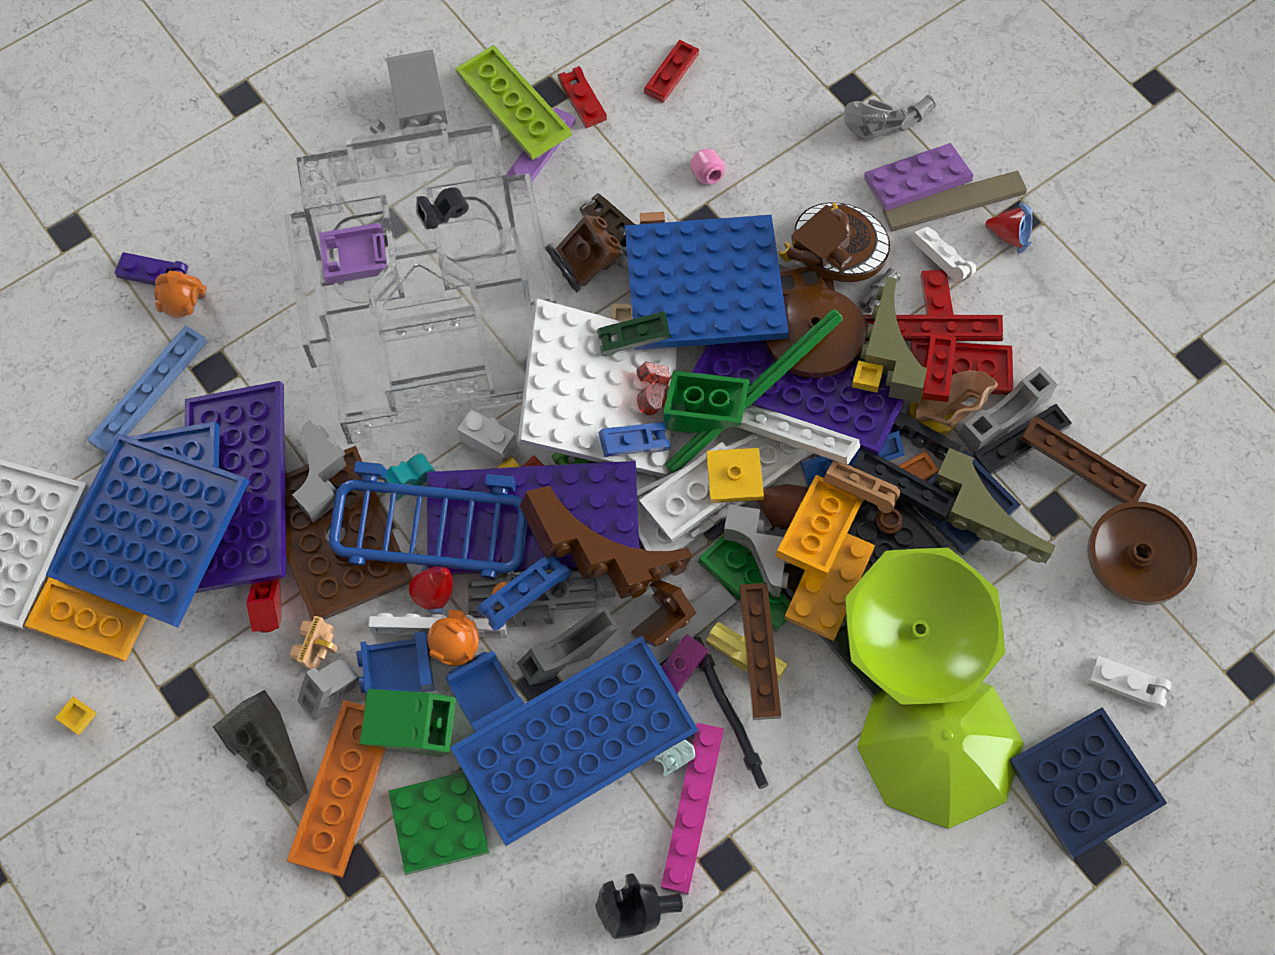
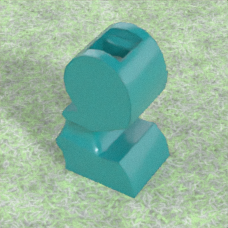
M419 453L411 457L407 462L401 461L397 466H390L387 469L384 482L421 486L427 482V472H434L436 470L428 462L424 453ZM396 494V502L404 495Z

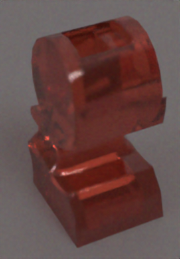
M645 361L636 372L641 382H648L651 385L645 387L637 395V404L643 414L652 416L665 406L667 399L665 391L669 388L668 383L672 376L669 372V366Z

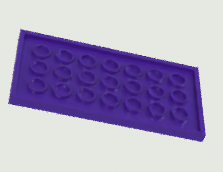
M765 340L710 344L706 346L692 373L749 379L750 385L775 361L766 348ZM860 355L857 361L848 369L830 377L807 378L787 371L751 406L781 413L859 439V450L864 448L879 455L906 400L888 397L890 386H886L888 375L882 374L878 393L853 388L852 384L858 361L865 362V359H860Z
M275 381L185 399L184 427L209 422L219 424V469L249 480L195 593L286 578L284 384L281 381Z
M636 461L427 472V487L492 493V490H489L485 484L487 474L513 476L516 481L515 493L508 492V495L518 496L523 499L526 491L550 485L566 509L589 529L611 541L640 549ZM427 497V555L435 556L443 499ZM448 499L441 557L462 559L469 501ZM474 503L467 559L488 561L496 504ZM501 504L493 562L507 563L513 557L518 510L515 506ZM529 524L527 526L524 557L521 565L515 571H524L544 557ZM570 553L560 557L559 562L562 565H566L569 569H578ZM447 568L452 575L481 574V571Z

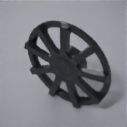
M547 244L545 250L550 255L551 260L560 269L562 276L566 278L571 288L577 293L581 290V287L573 276V269L563 256H559L551 244Z

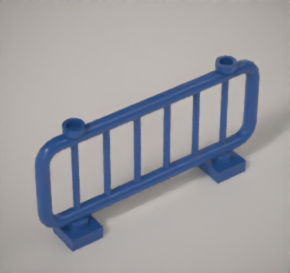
M356 461L354 472L361 480H348L342 483L335 494L329 532V545L338 556L349 558V564L363 566L365 565V560L438 566L481 571V577L496 579L497 573H510L516 570L522 563L528 522L519 507L522 499L518 496L508 495V492L515 493L516 481L513 476L487 474L485 484L489 490H492V493L377 482V479H386L387 469L379 463ZM351 490L365 491L356 548L342 546L339 542L345 498ZM370 492L391 493L383 551L362 549ZM396 494L417 496L409 553L388 551ZM422 497L443 499L435 556L414 554ZM448 499L469 501L462 559L441 557ZM475 502L496 504L488 561L467 559ZM501 504L515 506L518 510L513 557L507 563L493 562Z

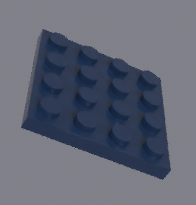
M1103 707L1010 759L1014 772L1071 860L1167 804Z

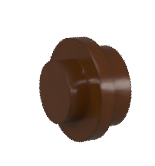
M893 509L890 513L880 511L876 517L878 529L886 534L898 532L903 524V518L896 509Z

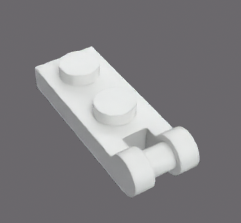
M929 227L914 232L910 238L953 280L961 281L975 274V264L962 259L952 246L947 245L939 237L938 233Z
M1101 656L1095 659L1088 681L1092 685L1160 710L1165 708L1167 701L1165 695L1166 692L1170 691L1172 684L1167 679L1156 678ZM1148 687L1155 689L1154 695L1146 693Z

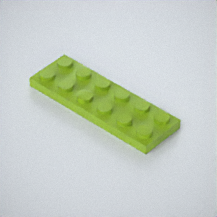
M495 45L490 46L455 68L457 75L532 160L572 136L571 129Z

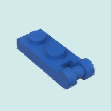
M664 422L603 428L598 432L604 457L651 451L663 452L671 448L670 441L665 436L667 430Z

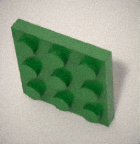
M464 772L388 791L406 875L489 854L477 795Z

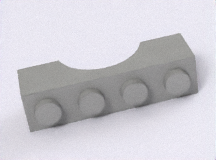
M1039 366L1023 378L1002 401L988 410L982 409L967 420L958 435L959 438L973 453L978 452L1050 399L1058 384Z

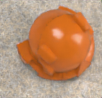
M169 271L168 273L161 274L155 279L156 310L159 313L164 312L173 318L191 315L194 312L193 309L196 306L198 297H205L207 286L203 285L200 279L183 274L182 272Z
M451 609L447 618L439 619L432 624L427 635L428 648L432 658L449 666H459L472 660L479 648V632L475 622L465 616L466 613Z

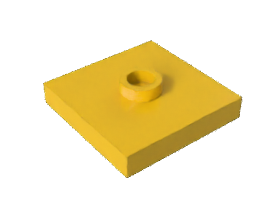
M759 448L706 451L710 503L764 499Z

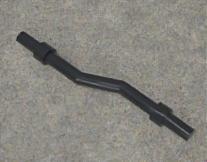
M701 637L694 638L704 646ZM707 653L699 664L700 671H704L714 697L736 735L745 756L743 761L747 770H751L758 789H763L769 784L761 768L763 764L758 753L754 752L745 728L722 688L714 669L715 662L712 655Z

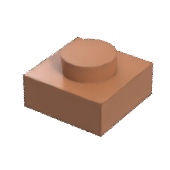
M664 212L640 213V224L665 223Z

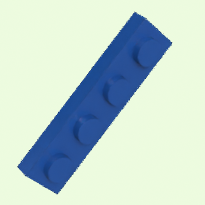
M890 431L879 456L888 461L905 456L899 431ZM858 449L848 465H853L861 450ZM817 455L800 461L806 486L810 487L816 475L824 478L833 460Z

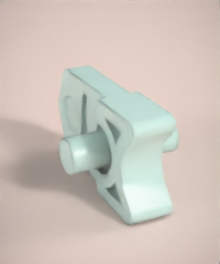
M683 740L654 757V760L660 762L664 767L663 776L669 775L694 759V746L687 740Z

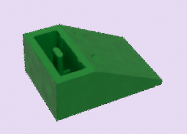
M367 689L359 745L442 757L450 751L456 697L423 692Z

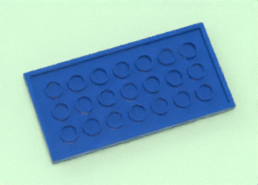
M640 636L456 743L450 749L505 846H508L699 730L643 636Z

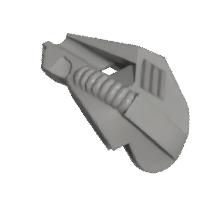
M869 99L868 104L860 101L850 102L844 110V120L847 127L853 133L868 141L904 126V120L909 118L906 108L897 109L888 103L875 99Z

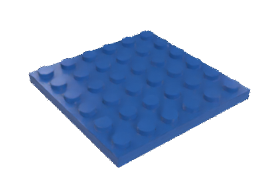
M772 214L625 225L632 319L665 311L672 337L635 347V350L788 339L789 332Z
M117 433L48 568L46 576L178 628L243 496L249 480Z

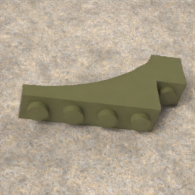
M887 277L885 286H879L876 300L880 301V304L874 305L871 319L875 320L874 325L869 324L866 339L870 341L869 344L863 345L860 359H865V362L884 366L883 374L888 375L886 386H890L888 397L919 403L927 368L922 367L916 360L901 335L894 307V292L897 278Z
M949 448L934 482V485L939 486L942 491L958 494L946 521L952 523L957 529L976 533L979 538L985 541L992 540L999 543L1008 551L1020 552L1033 562H1043L1046 564L1056 545L1036 536L1010 517L983 485L973 466L974 458Z

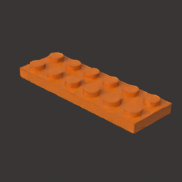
M343 700L287 858V862L343 878L386 752L384 748L359 745L365 705Z

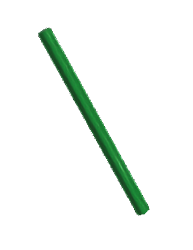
M832 309L749 385L744 411L842 322L843 318L837 310ZM725 428L698 432L665 463V466L671 473L682 469Z

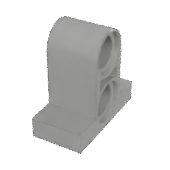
M342 658L320 671L314 667L305 674L297 702L315 721L323 716L327 706L351 692L359 684V676Z

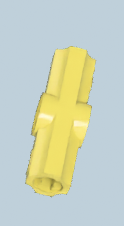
M717 622L706 639V643L728 656L735 666L748 672L744 636L742 637L720 622ZM775 657L779 681L788 664Z

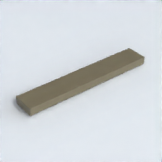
M1017 170L948 189L887 211L883 209V214L892 232L1025 195L1027 188Z

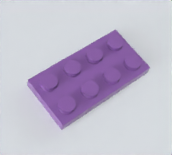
M948 143L865 172L864 179L885 211L971 182L973 180V173L953 145Z

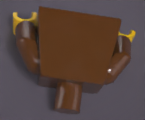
M835 202L832 203L833 209H830L826 204L791 235L794 247L786 242L784 243L786 250L783 252L778 251V254L785 262L795 260L812 265L819 264L824 267L834 260L841 268L846 266L852 259V256L845 250L850 244L849 236L851 234L848 215L838 209Z

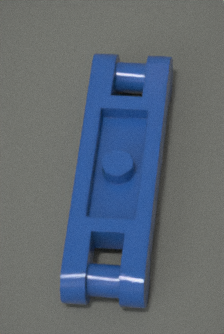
M544 556L478 606L477 611L482 617H486L489 620L488 624L494 631L499 630L505 625L507 620L555 584L566 580L570 576L571 570L566 565H562L559 562L560 558L557 556L547 559ZM552 569L553 572L548 575L545 570ZM501 605L503 609L496 613L494 609Z

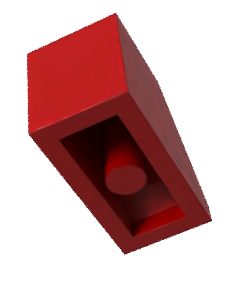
M280 579L251 584L246 605L252 632L268 633L279 629L282 619Z

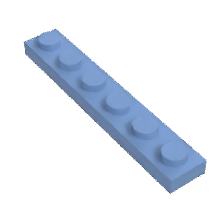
M185 325L87 439L88 442L107 455L117 433L124 436L130 434L207 343L206 338Z

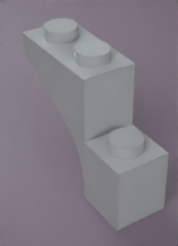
M309 420L303 426L309 474L305 483L292 495L297 505L314 523L334 506V494L337 490L329 479L347 465L343 458L345 452L336 442L332 444L327 439L329 435L321 425L316 427Z
M728 505L724 540L737 542L751 551L763 581L767 583L768 593L771 596L780 597L781 588H787L789 574L784 572V565L790 564L775 557L784 537L762 534L764 520L759 519L760 509Z

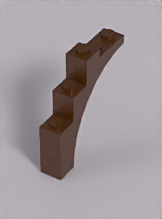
M550 485L526 491L519 506L546 559L555 556L560 558L570 553L583 579L592 576L598 578L608 573L621 599L630 596L632 598L639 597L646 592L650 582H656L663 576L670 574L676 576L683 573L693 557L688 548L672 551H649L628 547L603 537L576 519L559 501Z

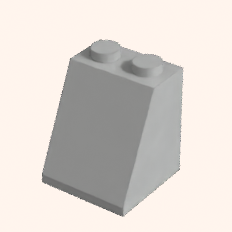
M433 49L386 58L401 132H413L418 129L448 124Z

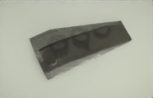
M265 690L242 701L213 726L226 748L234 756L239 754L248 762L246 767L252 773L254 771L260 773L265 778L266 786L289 807L308 793L281 713Z

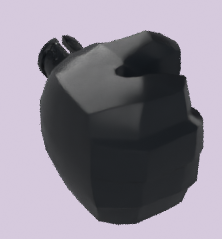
M630 873L625 875V886L620 890H616L613 881L604 883L599 891L595 907L605 930L611 937L623 939L656 929L660 923L661 914L682 912L683 900L679 893L658 896L652 884L640 883L637 877Z

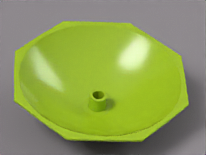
M950 548L885 551L845 597L851 662L901 705L966 701L1006 653L998 589Z
M982 682L971 696L963 702L901 705L882 690L873 698L857 749L886 806L950 829L1006 803L1015 776L1010 759L1021 754L1024 742L994 687Z

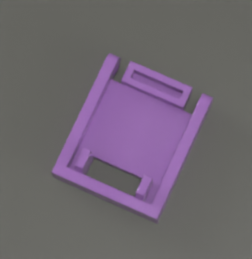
M380 223L319 233L323 276L326 284L380 276L388 273L383 227ZM338 248L339 265L337 261L329 262V249Z

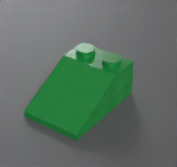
M673 370L663 412L666 430L696 433L741 426L750 380Z

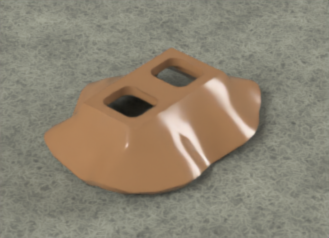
M970 370L953 374L949 401L941 402L921 398L917 405L915 418L917 421H936L952 428L970 413L980 409L983 403L988 400V395L996 389L998 384L994 378L983 371ZM971 397L978 399L971 406L962 404ZM950 412H955L950 420L944 419Z

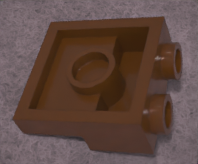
M585 215L555 248L559 255L567 260L574 271V278L581 286H586L600 270H607L622 254L618 248L620 246L619 240L613 235L608 234L606 231L607 223L598 216Z

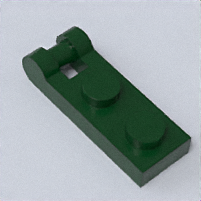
M665 311L597 329L598 339H601L602 342L600 346L602 356H610L619 351L672 338ZM617 335L618 340L612 342L611 337Z

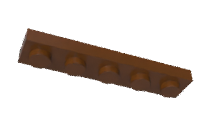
M1036 416L1030 420L1020 438L1024 443L1122 503L1138 502L1147 484Z
M767 583L740 585L739 589L753 720L781 719Z

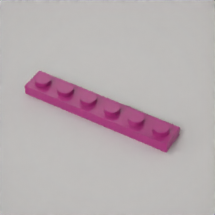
M698 722L696 726L699 731L694 734L692 743L695 750V758L688 762L661 883L662 889L689 895L724 728Z

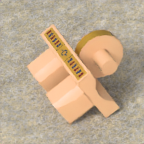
M314 616L313 621H303L300 627V635L305 638L303 645L295 644L289 654L290 657L308 670L314 667L318 670L320 662L325 660L327 652L336 653L338 647L331 643L334 634H332L334 627L318 616Z

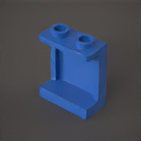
M426 632L415 633V638L374 645H368L366 641L360 642L361 651H357V662L359 667H363L364 676L359 677L361 693L367 694V689L423 693L434 691L431 656Z
M494 651L478 654L474 657L473 662L466 666L459 665L453 668L449 675L445 677L474 732L479 731L524 704L501 667Z

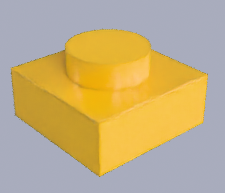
M858 361L852 387L878 393L884 366Z
M72 696L55 719L77 735H80L97 713Z

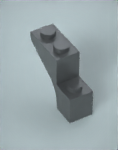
M605 606L599 607L555 639L531 648L517 664L530 686L552 680L567 664L590 658L619 628Z

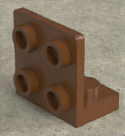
M662 580L649 584L654 592L652 597L660 608L631 631L634 637L639 638L643 636L646 643L654 647L667 642L672 633L686 626L690 622V618L697 614L680 587Z

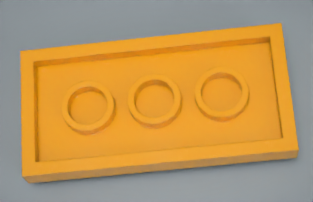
M816 475L775 557L825 579L863 499L824 482L823 477Z
M847 533L825 579L805 570L784 619L834 641L846 614L845 597L860 581L875 545Z
M49 577L24 626L30 630L126 662L147 616Z

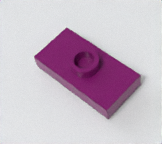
M689 634L683 637L662 666L664 673L677 694L710 651Z

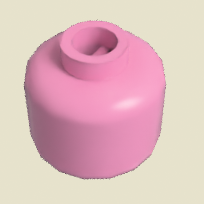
M707 148L700 150L692 157L690 169L699 182L709 185L715 184L722 179L725 172V164L714 150Z

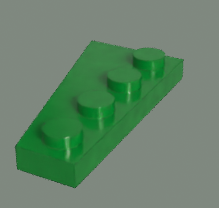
M724 535L698 558L697 563L740 601V585L764 583L751 551L737 542L724 540ZM780 592V597H774L768 593L772 629L775 632L787 622L784 617L790 605L782 592Z

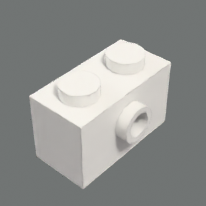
M472 409L457 429L461 443L499 464L507 460L517 447L514 432L505 428L499 420L495 418L489 419Z

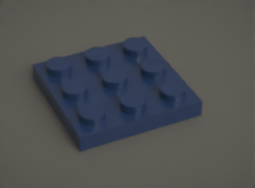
M966 450L962 452L963 454L972 457ZM973 459V466L983 485L1000 507L1011 516L1019 509L1021 504L977 460ZM937 473L927 482L939 488V486L934 485L935 479L938 475ZM948 493V494L952 495L953 497L957 498V495H958V494ZM916 508L962 556L982 540L976 533L957 529L952 523L946 521L950 511L945 520L941 522Z

